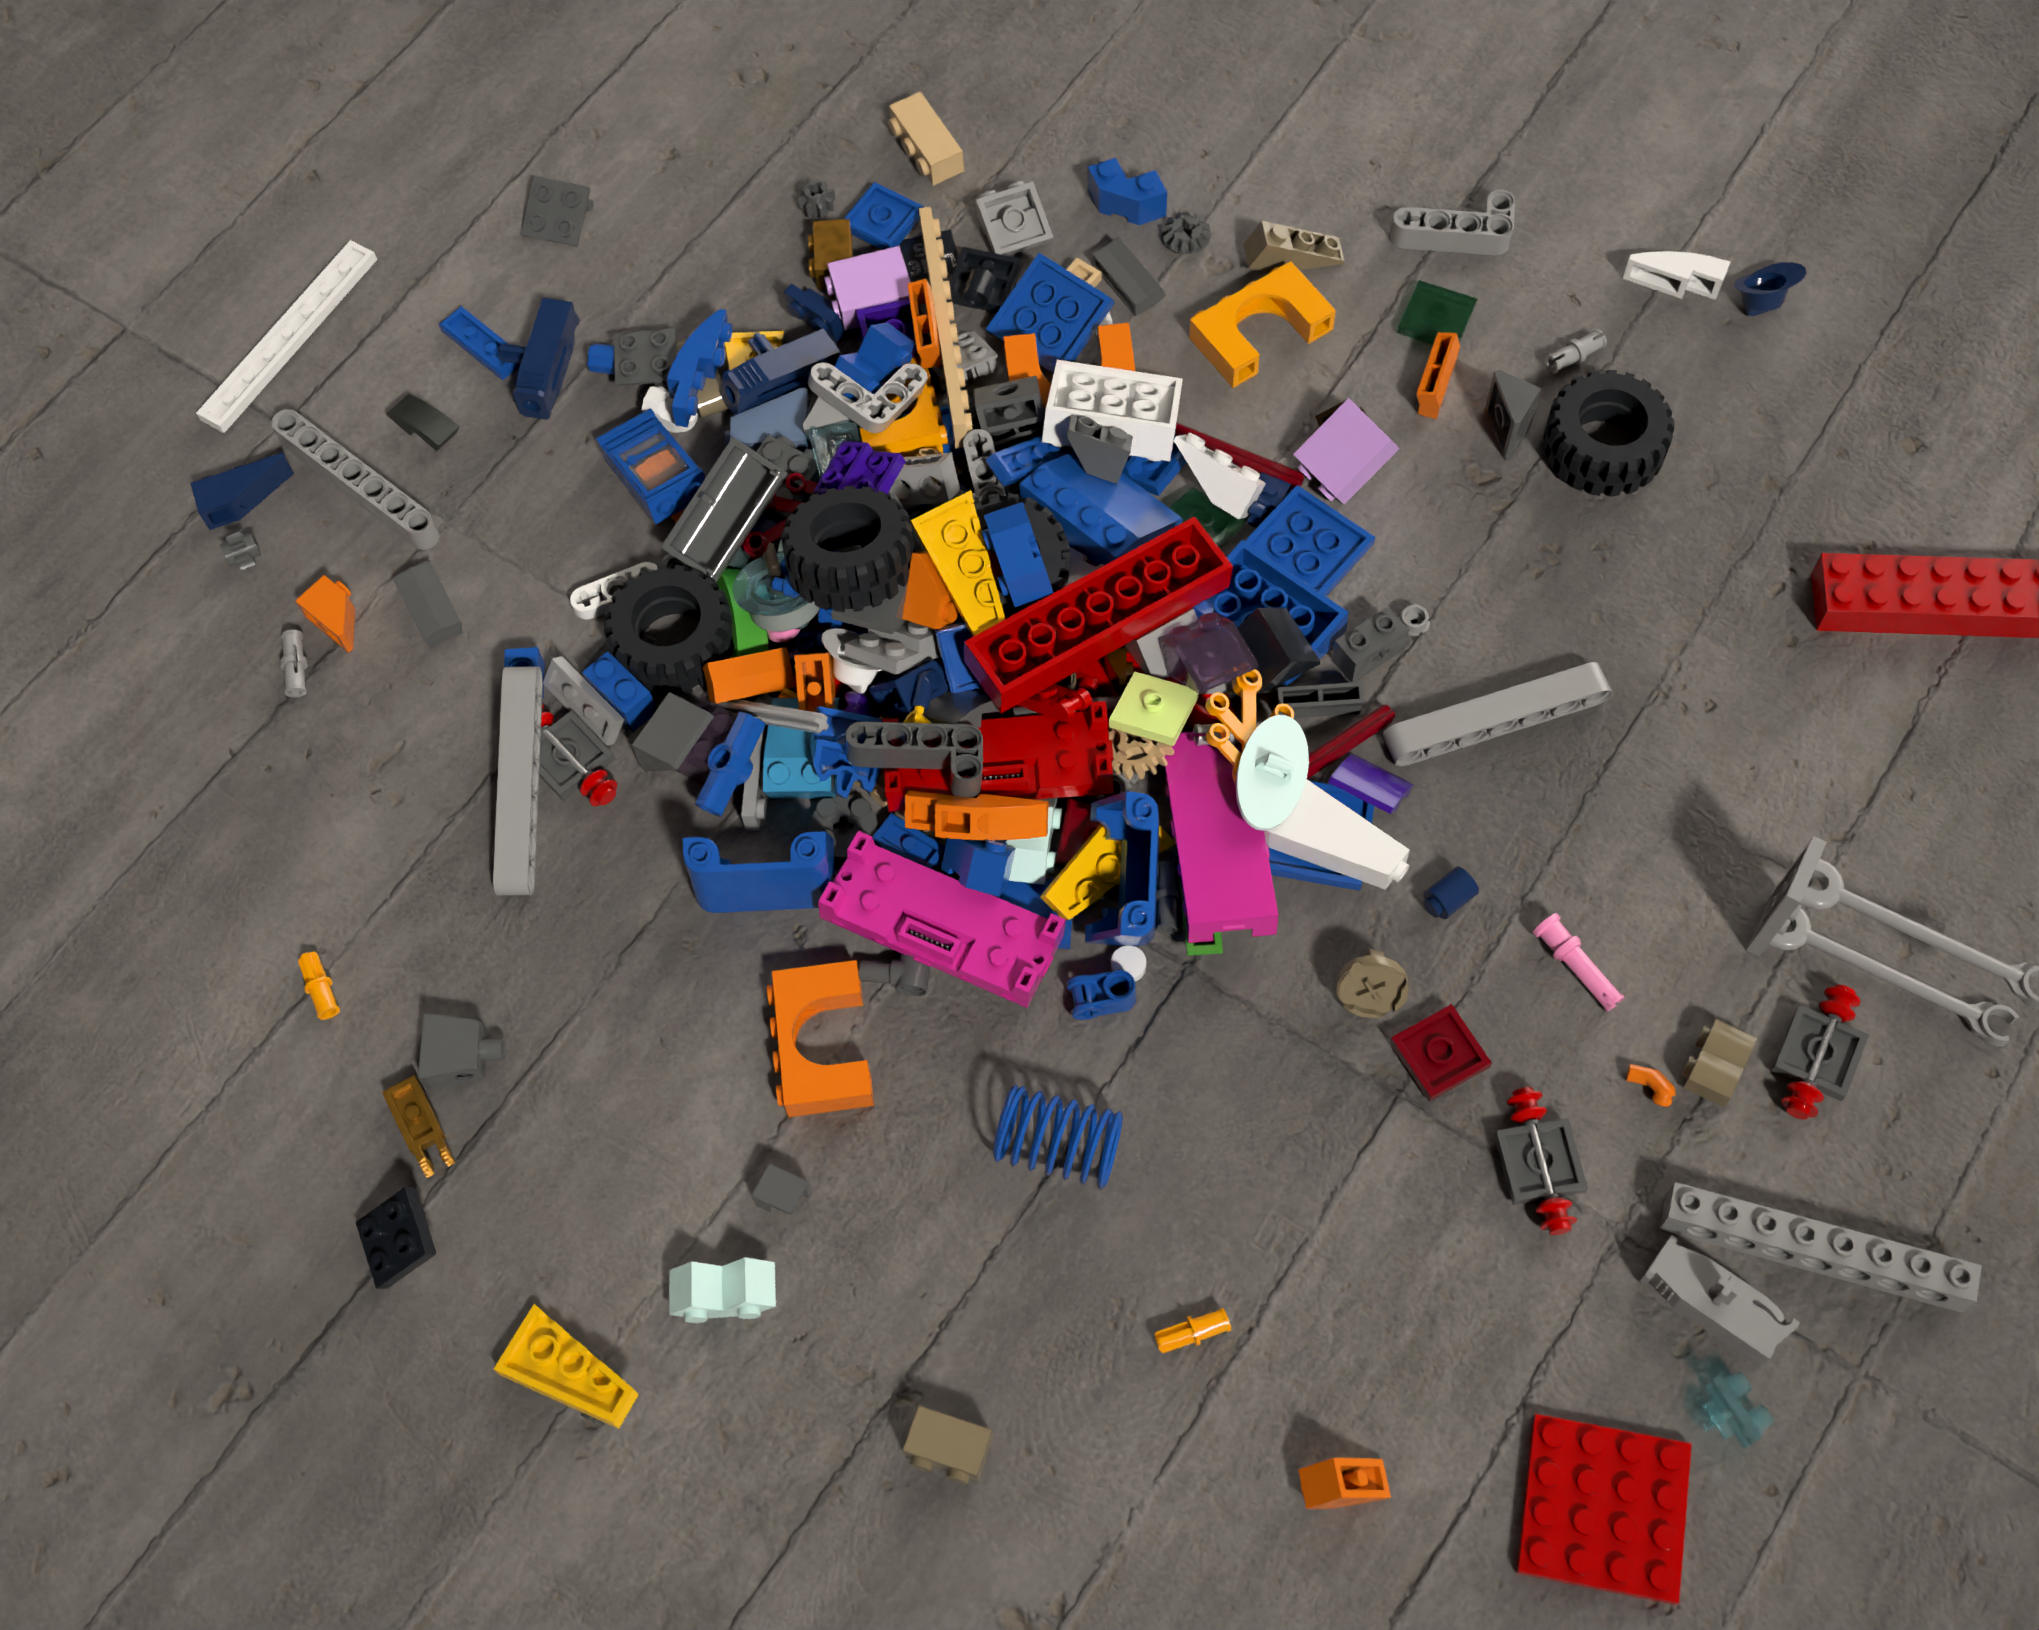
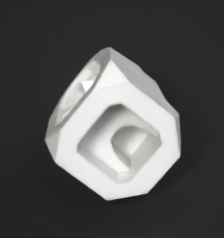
M660 386L650 387L643 400L642 413L651 408L668 431L674 433L686 432L695 425L698 420V413L695 416L691 415L688 428L675 426L672 411L674 399L670 398L669 391Z

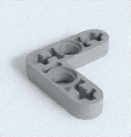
M822 362L812 367L808 378V385L816 395L866 431L881 433L922 393L927 381V373L917 364H905L873 395L833 365ZM914 378V380H912V381L908 384V387L906 388V387L904 386V385H905V382H906V379L910 380V379ZM850 393L858 401L854 403L847 402L841 395ZM886 394H896L902 401L893 403L886 398ZM880 408L883 410L881 417L872 418L879 412Z

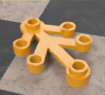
M1254 668L1241 669L1232 680L1233 691L1241 697L1242 723L1228 709L1229 699L1223 693L1217 692L1212 694L1206 702L1207 711L1223 723L1213 724L1206 733V740L1210 745L1217 747L1233 765L1232 777L1235 784L1241 753L1228 738L1231 732L1242 744L1243 751L1248 739L1257 728L1256 693L1262 686L1261 674ZM1213 701L1219 702L1222 708L1215 706ZM1282 703L1278 704L1270 715L1272 717L1279 715L1278 712H1281L1286 716L1294 718V711L1289 705ZM1213 732H1218L1222 739L1217 738Z

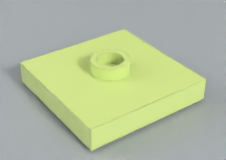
M1134 671L1109 718V727L1174 746L1198 699V689Z

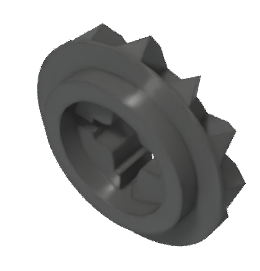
M1192 211L1189 215H1182L1179 212L1175 218L1168 217L1167 223L1162 229V239L1165 245L1170 250L1179 254H1193L1201 251L1207 246L1211 237L1210 224L1205 223L1203 216L1195 217ZM1182 227L1191 231V239H1189L1185 232H1182Z

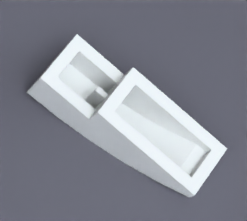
M1664 251L1631 254L1623 279L1681 299L1685 291L1688 290L1716 300L1730 262L1711 256L1687 252Z

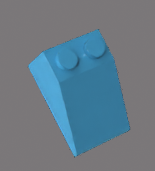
M772 698L771 705L799 709L798 698ZM835 698L836 710H840L839 698ZM768 725L763 761V792L770 799H825L838 796L834 794V775H831L826 781H820L817 775L810 748L811 732Z

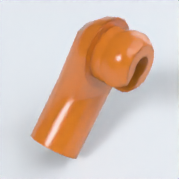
M1629 1064L1626 1081L1649 1086L1654 1091L1652 1096L1654 1104L1668 1107L1672 1104V1097L1676 1096L1675 1086L1659 1070Z

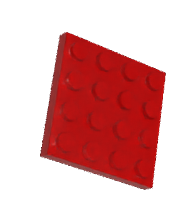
M1535 1413L1532 1420L1516 1574L1671 1605L1679 1604L1692 1443Z

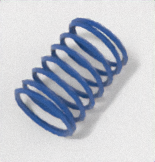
M1014 1085L1011 1087L1001 1112L995 1137L993 1156L996 1163L1002 1160L1006 1154L1017 1117L1019 1100L1022 1095L1019 1128L1010 1158L1012 1167L1018 1164L1024 1135L1032 1112L1039 1100L1036 1132L1027 1165L1029 1171L1033 1170L1036 1166L1040 1144L1050 1115L1056 1105L1052 1142L1044 1172L1047 1176L1052 1173L1057 1150L1073 1110L1071 1134L1062 1177L1066 1180L1070 1176L1075 1153L1090 1115L1087 1145L1079 1181L1081 1185L1087 1181L1093 1156L1107 1121L1104 1149L1096 1184L1098 1189L1104 1188L1107 1185L1119 1143L1123 1122L1121 1111L1113 1114V1111L1109 1108L1103 1111L1097 1123V1110L1094 1104L1087 1106L1080 1117V1107L1076 1099L1069 1102L1063 1112V1103L1059 1095L1051 1098L1046 1107V1099L1042 1091L1036 1092L1029 1101L1028 1091L1025 1086L1019 1088L1018 1085Z

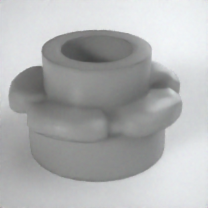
M1420 605L1407 606L1402 610L1401 616L1398 617L1409 629V636H1418L1421 632L1425 633L1430 628L1428 612ZM1411 620L1417 621V623L1413 624Z

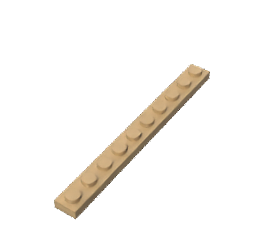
M931 207L919 208L921 233L929 283L933 295L955 448L964 447L963 440L965 436L973 430L971 413L964 414V410H969L967 390L961 391L960 387H965L963 367L957 368V365L962 364L960 346H953V343L958 342L956 323L950 324L949 322L955 321L953 303L946 302V300L951 299L949 280L943 281V279L948 278L946 260H939V258H944L942 239L936 240V238L941 237L939 219H933Z

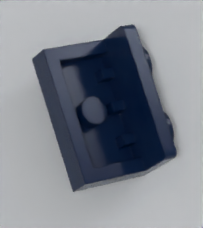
M791 283L784 291L789 312L797 319H801L812 326L816 331L824 328L829 337L836 343L848 331L844 330L842 319L833 311L831 301L809 288L804 292Z

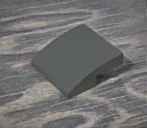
M948 689L947 692L930 701L929 708L923 712V716L932 724H968L980 728L983 713L998 712L999 710L983 690L974 689L951 693Z

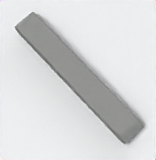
M285 409L274 415L271 422L272 427L285 449L414 547L420 550H427L438 543L440 538L439 531L431 514L425 508L296 411Z
M1591 662L1396 723L1388 727L1382 735L1395 765L1403 767L1599 705L1607 701L1612 696L1613 691L1600 665L1597 662Z
M539 666L505 667L502 673L493 885L496 896L532 895L535 887L543 678Z

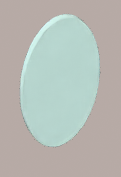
M1275 715L1262 722L1248 739L1239 760L1236 774L1237 804L1247 824L1257 830L1266 831L1279 826L1296 807L1306 783L1309 764L1306 737L1300 725L1289 716Z

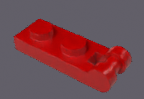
M1053 684L1017 704V706L1065 722L1075 716L1076 710L1083 711L1092 704V698L1084 688L1074 691Z

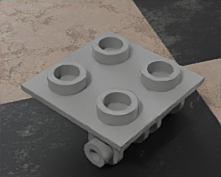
M975 331L964 332L958 335V342L953 343V346H960L962 364L957 365V368L963 367L965 385L968 384L966 371L972 381H976L977 377L982 378L994 373V369L998 368L995 359L998 358V354ZM941 360L940 367L930 369L939 378L936 382L942 392L946 390Z

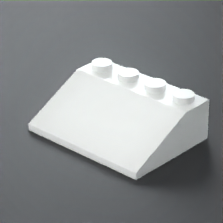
M1057 360L1045 411L1042 442L1051 443L1058 447H1072L1066 436L1072 414L1078 417H1089L1098 424L1109 428H1120L1127 434L1132 435V446L1129 454L1131 456L1144 457L1151 461H1170L1183 379Z

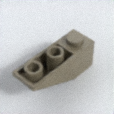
M1261 221L1243 243L1248 268L1264 272H1270L1276 267H1282L1290 261L1299 270L1340 265L1345 262L1339 237Z

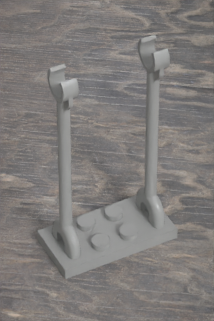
M1815 836L1810 839L1771 893L1746 951L1759 957L1768 945L1781 950H1795L1806 943L1962 1016L1968 1023L1971 1031L1980 1036L1988 1045L2000 1047L2005 1046L2010 1041L2009 1036H2000L1992 1032L1987 1023L1988 1016L1996 1015L2003 1018L2008 1025L2013 1024L2019 1016L2010 1007L2001 1004L1994 1005L1990 1002L1968 1004L1811 930L1810 919L1805 911L1801 909L1802 905L1815 910L1828 909L1837 903H1841L2003 978L2016 997H2019L2030 1008L2039 1010V997L2032 992L2028 983L2029 977L2039 978V966L2031 963L2008 965L1844 889L1843 878L1839 871L1827 861L1820 859L1827 842ZM1814 877L1822 881L1824 890L1818 891L1810 887ZM1789 924L1792 925V932H1786Z

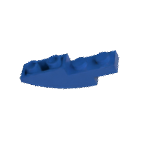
M719 309L696 328L678 352L671 366L667 382L670 398L674 399L672 411L675 426L688 428L691 415L695 416L697 413L698 390L704 389L706 378L715 379L718 367H723L724 345L725 342H730L733 329L732 323H728L727 311L725 309Z

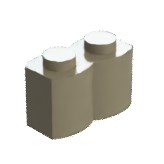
M1717 1019L1711 1028L1704 1026L1695 1043V1046L1701 1048L1698 1057L1695 1058L1690 1055L1681 1075L1687 1078L1683 1088L1725 1108L1736 1088L1757 1038Z

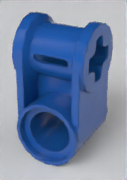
M1115 970L1095 975H1080L1071 978L1066 983L1067 989L1072 993L1074 1008L1071 1013L1072 1017L1076 1020H1088L1102 1015L1125 1012L1130 1010L1136 1002L1135 980L1129 972L1124 970ZM1119 986L1126 987L1129 990L1123 996H1116L1111 993L1114 988ZM1083 994H1086L1087 1001H1084Z

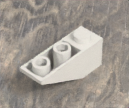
M1188 433L1187 436H1176L1174 439L1175 444L1211 503L1237 519L1248 517L1251 505L1258 499L1266 485L1265 482L1258 479L1260 474L1250 467L1243 466L1241 469L1231 463L1233 458L1221 450L1216 449L1213 452L1204 446L1206 442L1192 433Z

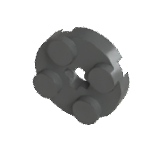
M848 795L847 799L836 796L819 801L809 824L810 832L826 831L834 838V861L839 863H845L847 849L858 831L873 837L879 829L876 814L872 810L870 803L865 799ZM844 822L853 826V829L847 830L846 835H840L839 830L835 829Z

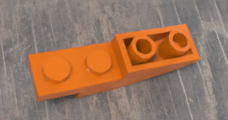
M908 791L905 795V828L935 831V837L964 840H1016L1046 837L1048 834L1049 801L980 794L977 798Z

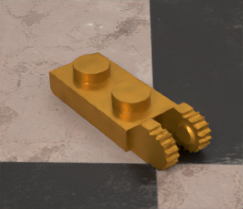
M413 1075L382 1091L409 1151L413 1156L415 1155L426 1177L434 1175L435 1172L433 1164L426 1156L424 1150L436 1144L443 1163H446L448 1167L454 1164L455 1159L444 1140L446 1136L418 1078Z

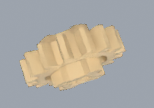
M1113 728L1109 732V740H1112L1113 749L1112 769L1116 775L1123 772L1126 779L1129 780L1134 773L1138 774L1140 780L1144 779L1145 771L1150 770L1152 774H1157L1156 766L1158 764L1167 766L1168 763L1165 755H1174L1175 752L1172 746Z

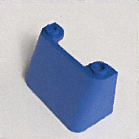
M1126 791L1091 803L1090 820L1099 821L1104 825L1107 830L1105 840L1121 841L1119 909H1102L1103 917L1097 923L1086 925L1085 943L1137 947L1151 942L1155 934L1160 827L1158 806L1154 799L1147 794Z
M826 831L806 832L798 835L791 844V861L731 864V860L720 857L719 848L710 839L704 837L683 838L684 861L696 901L707 912L728 913L819 908L818 901L829 881L833 882L835 879L834 838Z

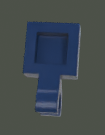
M1262 472L1258 479L1265 482L1266 485L1258 499L1253 502L1248 514L1251 516L1247 524L1258 527L1263 522L1267 512H1272L1289 494L1291 489L1290 483Z

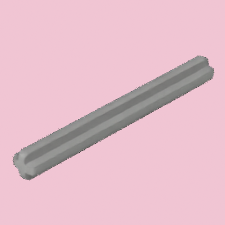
M739 699L718 704L710 701L712 706L711 713L715 716L736 719L739 712H744L760 719L766 725L817 734L827 731L829 727L827 724L828 717L823 713Z

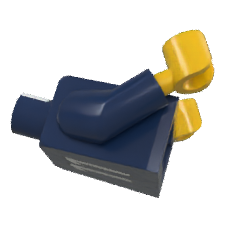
M935 660L927 661L899 674H894L868 687L879 710L878 712L881 714L879 718L889 719L895 715L911 712L905 718L904 723H931L923 716V712L928 710L931 700L948 691L942 661L937 663Z

